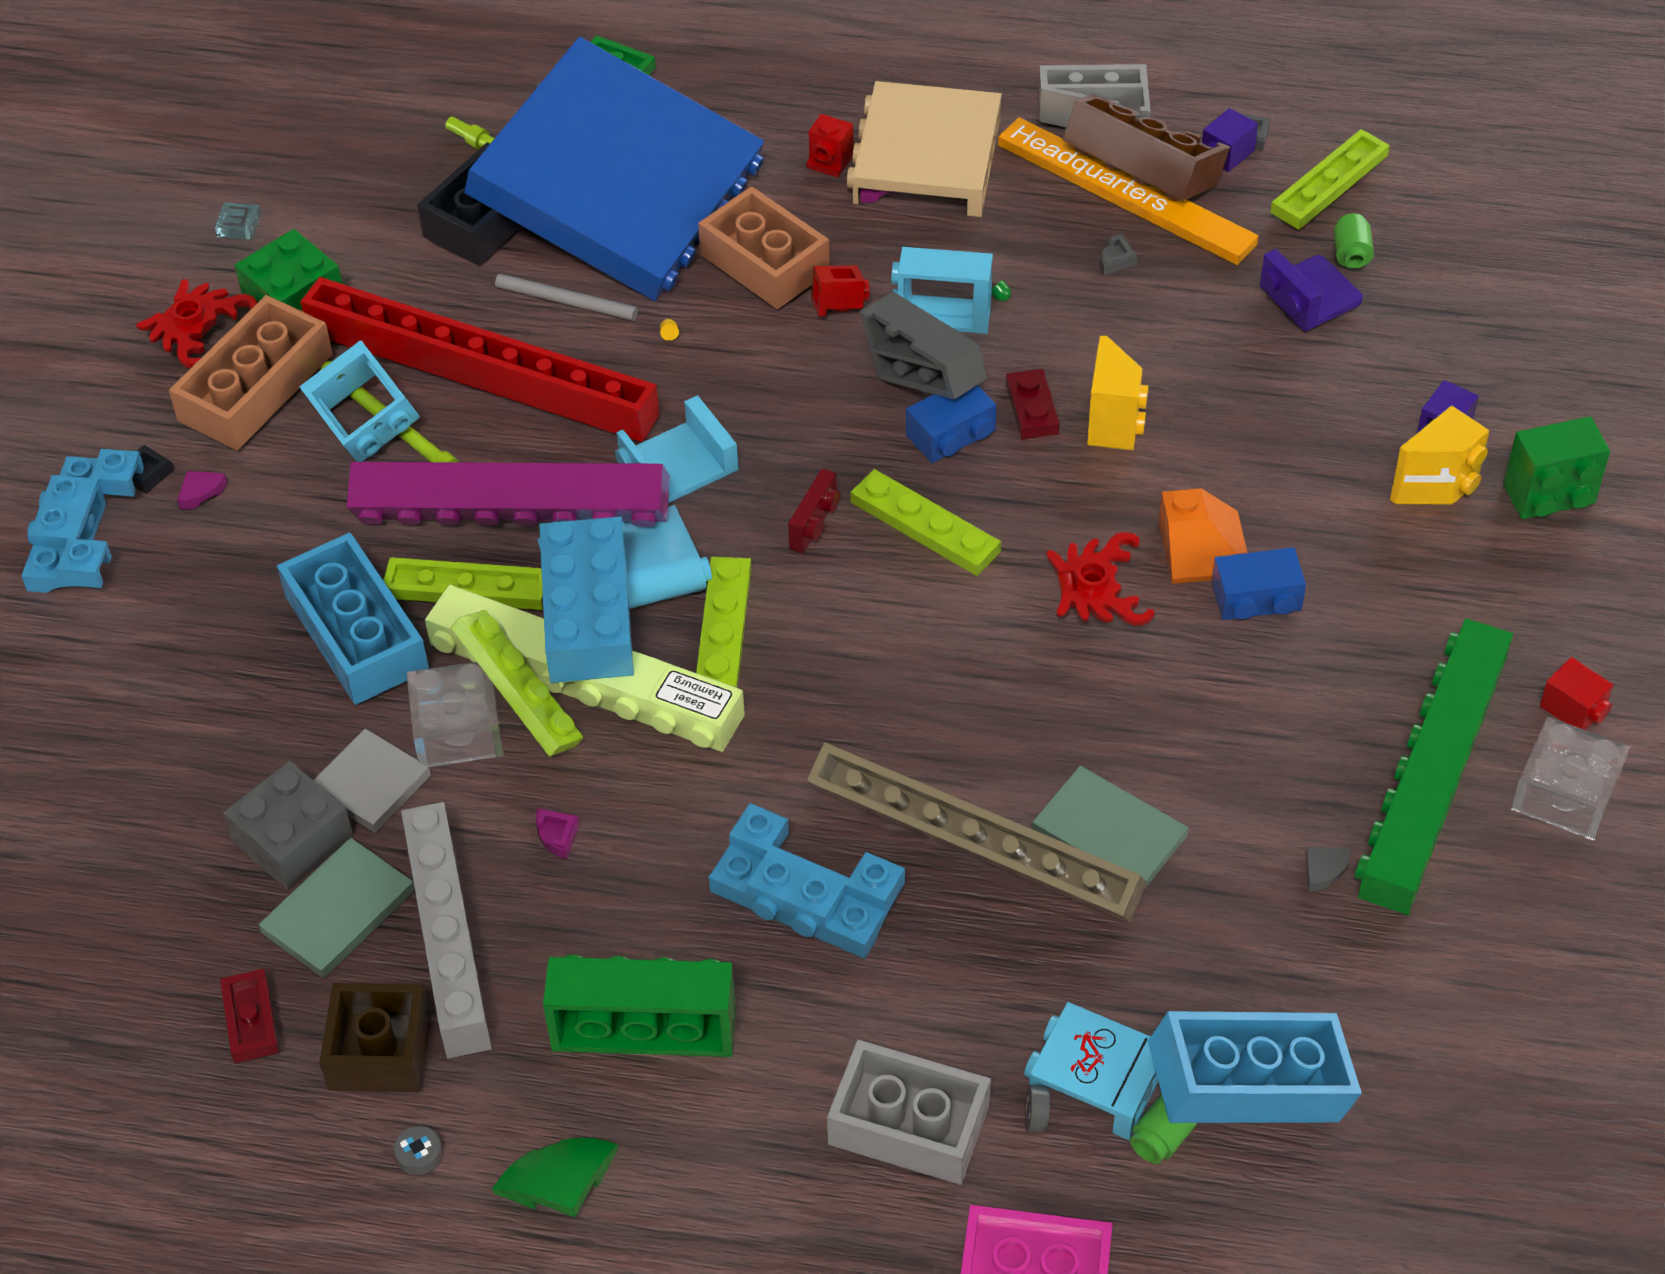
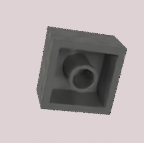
M290 760L223 812L232 842L287 890L335 853L348 839L354 837L346 808Z

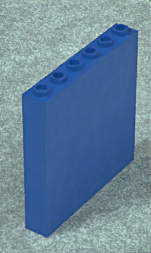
M579 36L469 169L465 194L651 300L656 301L663 290L669 292L678 279L679 272L677 271L680 267L687 268L692 262L697 251L695 247L700 243L698 223L728 203L732 197L741 194L747 185L748 180L746 178L748 175L755 176L764 161V157L760 155L764 140Z

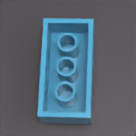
M622 517L539 524L545 653L550 683L634 676Z
M351 532L277 565L287 601L354 705L429 670L423 639Z
M1168 1011L1148 1040L1169 1123L1340 1122L1362 1094L1337 1013Z

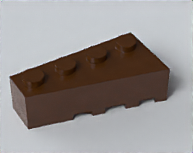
M1094 94L1074 102L1063 141L1073 145L1077 152L1084 155H1093L1103 160L1104 165L1108 168L1119 171L1123 170L1133 175L1136 182L1147 186L1153 185L1163 190L1166 197L1176 201H1184L1217 186L1230 146L1218 142L1215 148L1200 143L1201 135L1191 131H1187L1186 134L1166 130L1167 122L1157 118L1142 117L1137 119L1135 118L1136 110Z

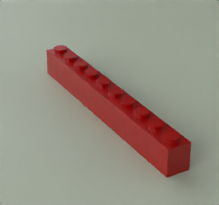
M322 277L317 279L300 301L304 313L326 323L330 341L352 347L361 340L373 355L615 434L620 430H624L629 438L643 442L659 418L657 386L654 383Z

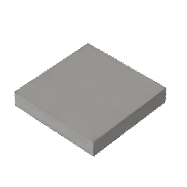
M365 728L313 781L346 808L348 817L376 833L431 774L427 765Z

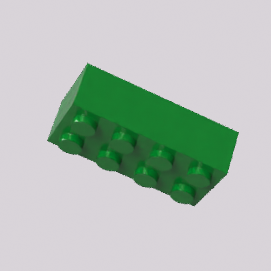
M579 955L549 957L543 1008L552 1051L733 1057L736 1001L732 962H721L716 959L676 961L666 957L655 960H634L623 956H613L609 959L584 958Z

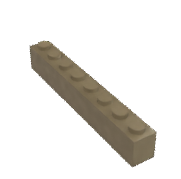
M826 742L823 743L807 779L809 784L822 793L1129 924L1147 885V882L1140 874Z

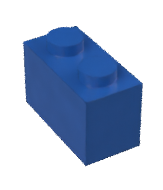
M978 385L955 400L933 394L906 408V436L931 463L945 456L955 454L959 449L976 440L986 438L996 429V404Z
M1295 547L1214 558L1211 583L1222 620L1247 619L1252 616L1277 613L1288 614L1293 611L1302 610L1306 582Z

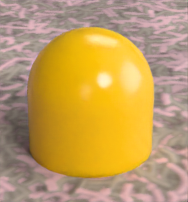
M665 319L661 322L659 326L661 337L667 341L676 339L679 335L677 323L672 319Z

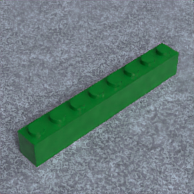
M1468 618L1464 619L1459 633L1451 632L1444 651V655L1449 656L1447 664L1439 662L1432 681V685L1436 686L1437 690L1435 694L1427 692L1419 715L1424 717L1425 720L1423 725L1414 724L1407 743V748L1413 749L1410 757L1402 755L1394 776V780L1400 781L1397 790L1389 787L1381 809V812L1387 814L1384 822L1376 820L1368 841V845L1374 847L1370 856L1362 854L1358 863L1354 879L1361 881L1358 894L1359 899L1409 916L1506 663L1514 633Z

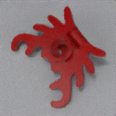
M183 279L180 282L177 293L173 297L174 303L163 314L158 312L150 318L137 323L136 327L138 330L151 331L149 336L150 342L156 343L163 338L164 352H171L172 346L177 344V356L180 364L191 369L201 358H190L192 354L204 353V344L199 341L217 323L218 315L226 314L233 320H237V309L249 307L251 310L257 304L253 296L239 294L227 297L229 294L225 288L208 292L210 289L208 283L196 287L189 293V281Z
M1129 532L1117 533L1097 553L1094 552L1099 547V540L1094 538L1086 544L1080 556H1078L1076 543H1071L1067 551V562H1064L1055 551L1048 550L1046 555L1057 573L1061 591V601L1057 608V616H1065L1071 607L1076 609L1078 617L1084 622L1089 620V613H1092L1099 621L1110 623L1113 621V615L1108 611L1115 613L1126 623L1133 626H1143L1151 622L1155 614L1153 609H1147L1143 614H1136L1131 610L1138 606V596L1117 598L1121 592V585L1115 580L1118 567L1111 564V562H1129L1131 559L1130 552L1122 550L1120 546L1129 545L1135 548L1139 546L1140 537Z

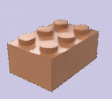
M752 186L698 223L701 256L777 310L812 285L814 266H830L829 239Z

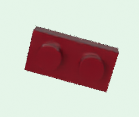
M1044 368L1006 373V387L1021 440L1059 435L1060 423Z
M821 468L788 522L789 549L804 554L811 541H816L820 537L824 519L829 512L833 513L836 510L840 501L841 493L837 490L836 472Z
M265 969L220 978L230 1051L234 1064L280 1053Z

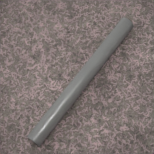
M499 273L495 281L496 288L630 321H635L638 313L636 306Z

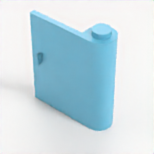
M675 505L668 506L667 522H655V525L651 527L635 526L631 522L622 521L629 609L706 590V582L712 580L707 557H699ZM538 538V539H537V542H538L539 549H540V551H541L540 538Z

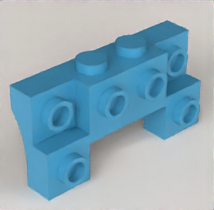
M101 449L98 458L66 457L60 475H52L47 489L41 492L38 513L35 520H32L28 526L27 537L29 543L33 544L21 575L27 591L47 593L53 589L68 586L102 588L103 579L99 569L102 562L110 563L112 558L107 541L94 540L106 507L103 494L134 497L136 490L132 477L134 473L142 474L144 470L139 452Z
M749 803L729 834V847L709 876L710 892L753 910L756 915L765 920L774 919L788 925L802 936H813L866 959L876 942L891 906L905 884V868L865 852L854 872L848 878L780 849L789 834L788 819Z

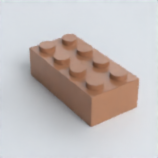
M265 295L168 390L177 421L238 451L300 388L299 386L305 383L333 355L326 323Z

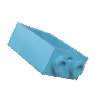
M902 247L900 262H893L891 284L898 285V289H893V292L958 332L988 334L991 312L993 254ZM912 279L974 283L973 299L912 295Z
M361 340L299 386L342 445L357 462H362L369 456L374 455L383 445L399 433L407 430L413 422L420 418V415ZM376 375L395 401L349 435L330 409Z

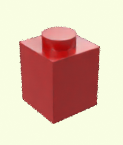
M1571 657L1546 681L1540 707L1582 734L1593 722L1598 725L1608 715L1612 707L1609 698L1614 684Z

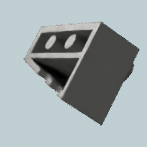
M892 291L859 311L878 379L954 400L987 379L983 363L984 357L978 343Z

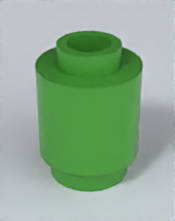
M1350 213L1342 216L1334 228L1337 261L1346 268L1363 267L1370 263L1374 257L1371 226L1360 214Z
M1161 1094L1133 1127L1134 1135L1130 1138V1144L1141 1158L1152 1164H1159L1163 1159L1171 1158L1196 1127L1197 1123H1169Z

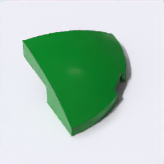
M569 1138L538 1150L533 1149L505 1170L493 1186L492 1191L494 1194L534 1210L539 1203L575 1218L592 1185L599 1186L619 1149L618 1144L596 1138Z

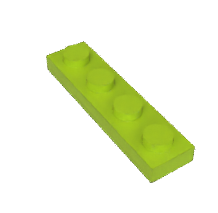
M1360 129L1272 201L1270 213L1300 230L1388 156L1390 145Z
M876 469L870 472L850 492V503L976 576L1001 552L1000 540Z
M389 558L384 583L395 599L437 602L446 588L452 585L513 608L543 610L541 568Z
M711 557L710 569L712 580H708L696 673L738 688L752 569L751 558Z
M486 610L459 617L451 626V629L548 756L551 757L575 748L584 737L575 727L572 718L562 710L549 693L548 687L539 680L525 662L522 653L512 645L502 632L498 622Z

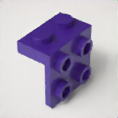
M1277 249L1264 254L1260 287L1304 332L1362 304V293L1324 256L1315 255L1293 266Z

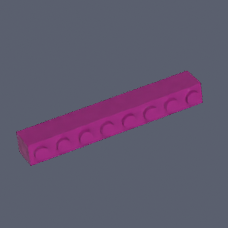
M351 462L346 507L360 522L365 524H381L383 519H396L399 523L407 525L420 524L421 520H436L437 523L444 525H457L460 523V520H474L477 524L491 526L497 525L499 520H512L518 525L533 526L538 521L564 522L622 517V521L631 522L635 526L651 527L655 525V522H667L670 475L663 464Z

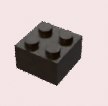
M332 983L319 1062L328 1090L419 1092L430 1019V1009L423 985Z

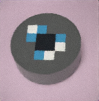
M1029 1084L1025 1099V1128L1027 1132H1044L1047 1130L1050 1115L1049 1089L1045 1085Z
M413 1126L399 1134L394 1143V1154L399 1167L404 1172L411 1175H423L435 1169L440 1163L442 1146L439 1136L434 1130L426 1126Z

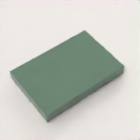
M1081 765L1032 822V829L1140 874L1147 882L1146 887L1186 839L1189 829L1184 824Z
M350 838L258 925L263 935L324 979L415 891L414 882L360 843Z

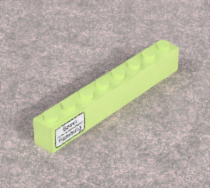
M452 585L446 588L425 619L430 645L441 652L454 653L470 659L473 663L479 665L451 629V626L461 616L486 610L498 622L502 632L512 645L522 653L525 662L539 680L548 687L550 692H560L579 699L588 706H598L612 711L623 719H634L653 726L661 733H672L691 740L699 747H710L723 752L745 716L743 690L633 650L634 676L550 683L545 653L544 618Z

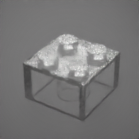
M477 662L406 672L413 740L418 761L428 767L504 756L495 685Z
M1547 717L1519 779L1511 809L1595 840L1621 777L1630 747Z

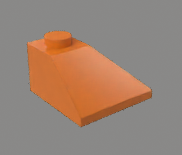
M1202 488L1164 491L1161 493L1158 523L1172 584L1212 581L1215 557L1248 553L1237 510Z

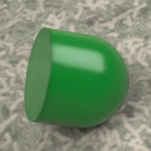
M1001 280L992 288V296L997 301H1007L1011 297V289L1004 280Z

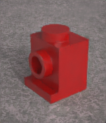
M820 114L808 131L809 159L806 162V168L839 178L853 158V123Z
M857 265L813 267L811 301L818 316H826V309H831L835 312H848L851 309L863 308V301L869 300L870 289L868 279L863 278Z

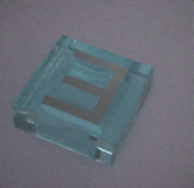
M224 202L214 227L217 237L252 239L261 217L259 205Z

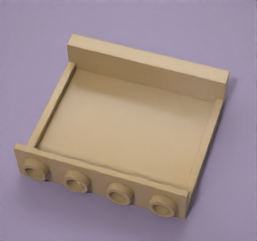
M875 81L872 95H866L864 116H867V118L860 119L858 137L861 143L855 142L853 164H855V167H849L847 174V188L853 189V204H859L861 188L968 199L967 216L982 217L1001 121L1002 93Z

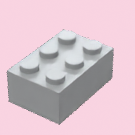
M857 1039L827 1116L828 1145L962 1185L990 1106L991 1078Z

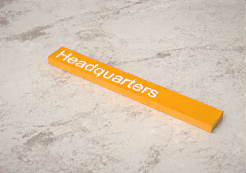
M1020 117L998 136V146L1237 266L1258 245L1259 235L1188 200H1172L1164 195L1163 190L1153 185L1140 184L1134 180L1133 175L1123 170L1119 171L1108 168L1104 165L1103 160L1093 155H1084L1077 152L1074 146L1063 141V138Z

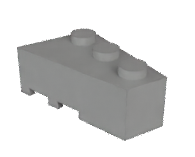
M1146 64L1040 65L1038 90L1040 122L1067 127L1074 102L1092 94L1136 110L1135 118L1137 119L1142 117L1150 118L1151 110Z

